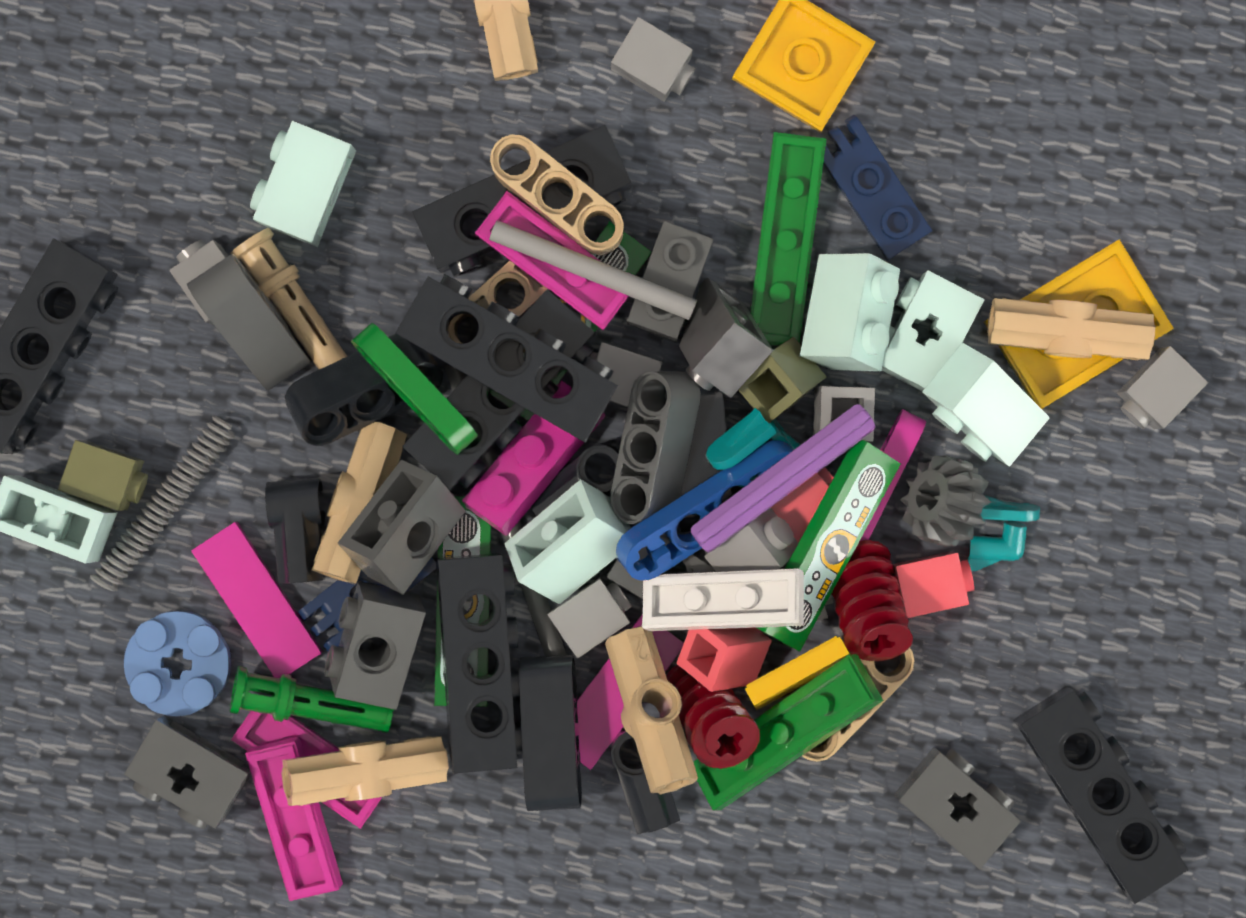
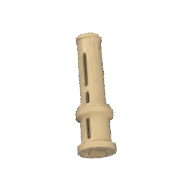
M266 228L253 235L230 253H233L238 260L243 262L266 297L272 300L318 369L347 357L323 318L318 314L297 283V280L300 278L298 275L299 270L295 265H288L271 240L274 233L270 228Z

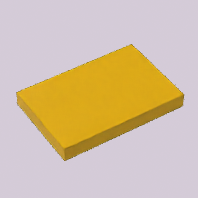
M1120 239L1020 299L1049 304L1050 300L1080 301L1097 304V309L1154 314V340L1174 329ZM989 318L984 321L987 328ZM998 345L1029 397L1041 409L1123 360V358L1092 355V358L1061 357L1044 354V350Z

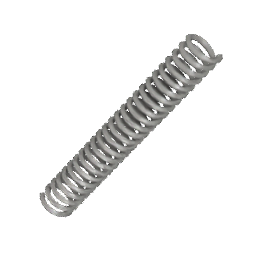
M212 416L213 420L227 428L228 432L208 422L207 426L224 436L223 439L207 429H202V433L220 444L217 446L201 435L197 436V440L212 448L214 453L198 443L192 442V446L207 455L208 459L192 449H187V453L203 462V466L186 455L182 456V460L198 469L199 473L183 463L177 462V466L192 475L193 479L182 474L177 469H172V473L186 481L188 486L171 475H167V480L181 488L183 493L166 482H161L162 486L177 495L178 499L170 496L160 488L156 489L157 493L172 502L173 506L164 502L156 495H151L152 500L166 508L168 513L153 503L146 502L147 507L162 515L163 519L142 508L141 512L157 522L158 526L147 521L141 515H136V519L151 528L153 533L141 527L135 521L131 522V526L146 535L148 539L138 535L132 529L126 528V533L142 542L143 546L135 543L126 535H121V539L136 548L138 553L129 549L120 541L116 542V546L131 555L133 559L121 554L115 548H110L111 553L127 562L128 566L115 560L111 555H105L106 559L122 569L123 573L102 561L100 562L101 566L116 575L118 579L109 576L100 568H95L96 573L110 581L113 586L103 582L94 574L90 575L91 580L107 590H118V585L123 584V578L128 577V571H133V565L139 564L138 558H143V552L149 551L148 545L154 544L153 538H158V532L164 531L163 525L169 524L168 518H174L173 512L179 511L178 505H184L183 498H189L188 492L194 491L193 485H199V479L205 478L204 472L210 471L208 465H215L214 459L220 458L219 452H225L223 445H230L229 439L235 438L234 432L229 431L232 425L217 416Z

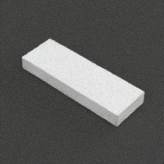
M800 569L662 574L651 580L643 581L642 628L647 631L804 626V572Z

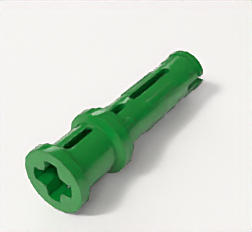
M238 666L230 701V713L238 714L243 709L271 714L274 721L280 722L283 719L288 720L290 715L334 724L374 729L383 733H388L390 729L393 709L336 698L333 690L296 684V678H291L292 676L289 674H282L280 678L248 673L247 667ZM249 691L270 694L272 697L252 694ZM294 698L306 700L307 703L296 702L293 700ZM318 703L358 709L361 713L320 706Z

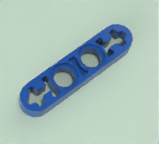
M781 440L767 442L735 466L720 471L621 536L616 547L618 561L634 579L644 581L658 577L702 548L691 532L686 535L677 534V526L684 517L690 514H698L700 516L699 520H701L722 504L724 494L731 487L736 485H743L745 487L752 482L750 480L751 477L754 475L760 476L794 449L788 443ZM663 533L671 540L666 546L660 537ZM647 546L648 555L640 560L638 551Z

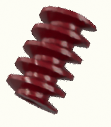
M872 540L859 541L832 591V596L835 599V610L839 616V626L843 633V643L850 654H858L862 660L884 661L905 653L912 645L913 635L908 628V617L903 611L904 601L899 594V583L894 577L895 567L890 561L891 553L887 546Z
M676 665L669 671L666 676L667 680L678 690L681 696L682 706L679 718L685 738L699 761L708 767L723 769L736 766L746 760L755 751L760 741V730L733 690L726 689L711 692L679 665Z

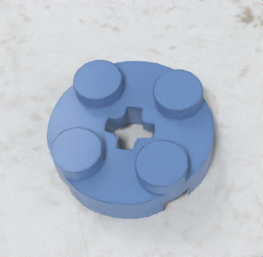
M189 611L161 613L140 624L135 634L129 640L124 656L125 677L133 698L139 703L145 704L152 711L167 716L190 715L210 705L225 688L231 671L230 649L220 631L205 617ZM175 648L183 650V658L192 660L191 670H183L180 678L172 677L171 669L164 667L163 663L164 657L173 656Z

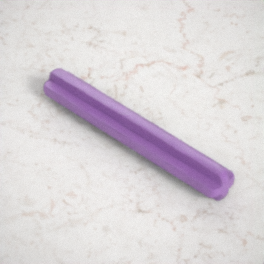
M853 405L695 523L690 529L695 540L706 552H712L874 431L876 426L870 414L861 405Z

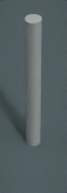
M499 220L496 221L489 238L490 241L687 320L690 319L697 302L693 298Z

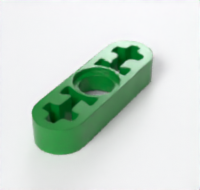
M370 323L351 340L362 357L451 451L458 455L478 437L468 421L374 323Z

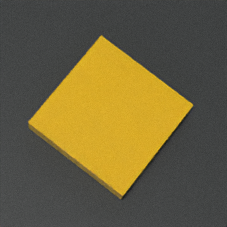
M779 0L732 76V80L821 133L874 46L875 41L808 0Z
M835 636L747 684V688H745L746 693L757 711L810 682L849 655V652L842 639Z

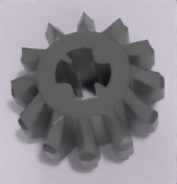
M935 455L931 462L918 463L917 477L906 479L910 490L908 495L900 499L908 507L902 520L912 527V534L918 536L919 539L944 547H956L960 540H973L974 525L986 524L981 516L982 508L992 502L982 494L989 482L978 474V468L973 466L972 463L946 455Z

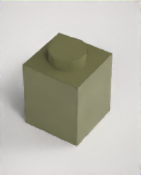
M794 337L774 349L738 389L753 409L756 408L761 412L768 423H771L827 378L816 363L800 356L801 345Z
M75 440L58 490L117 511L128 510L130 502L138 504L145 491L148 474L141 472L145 461L85 440Z

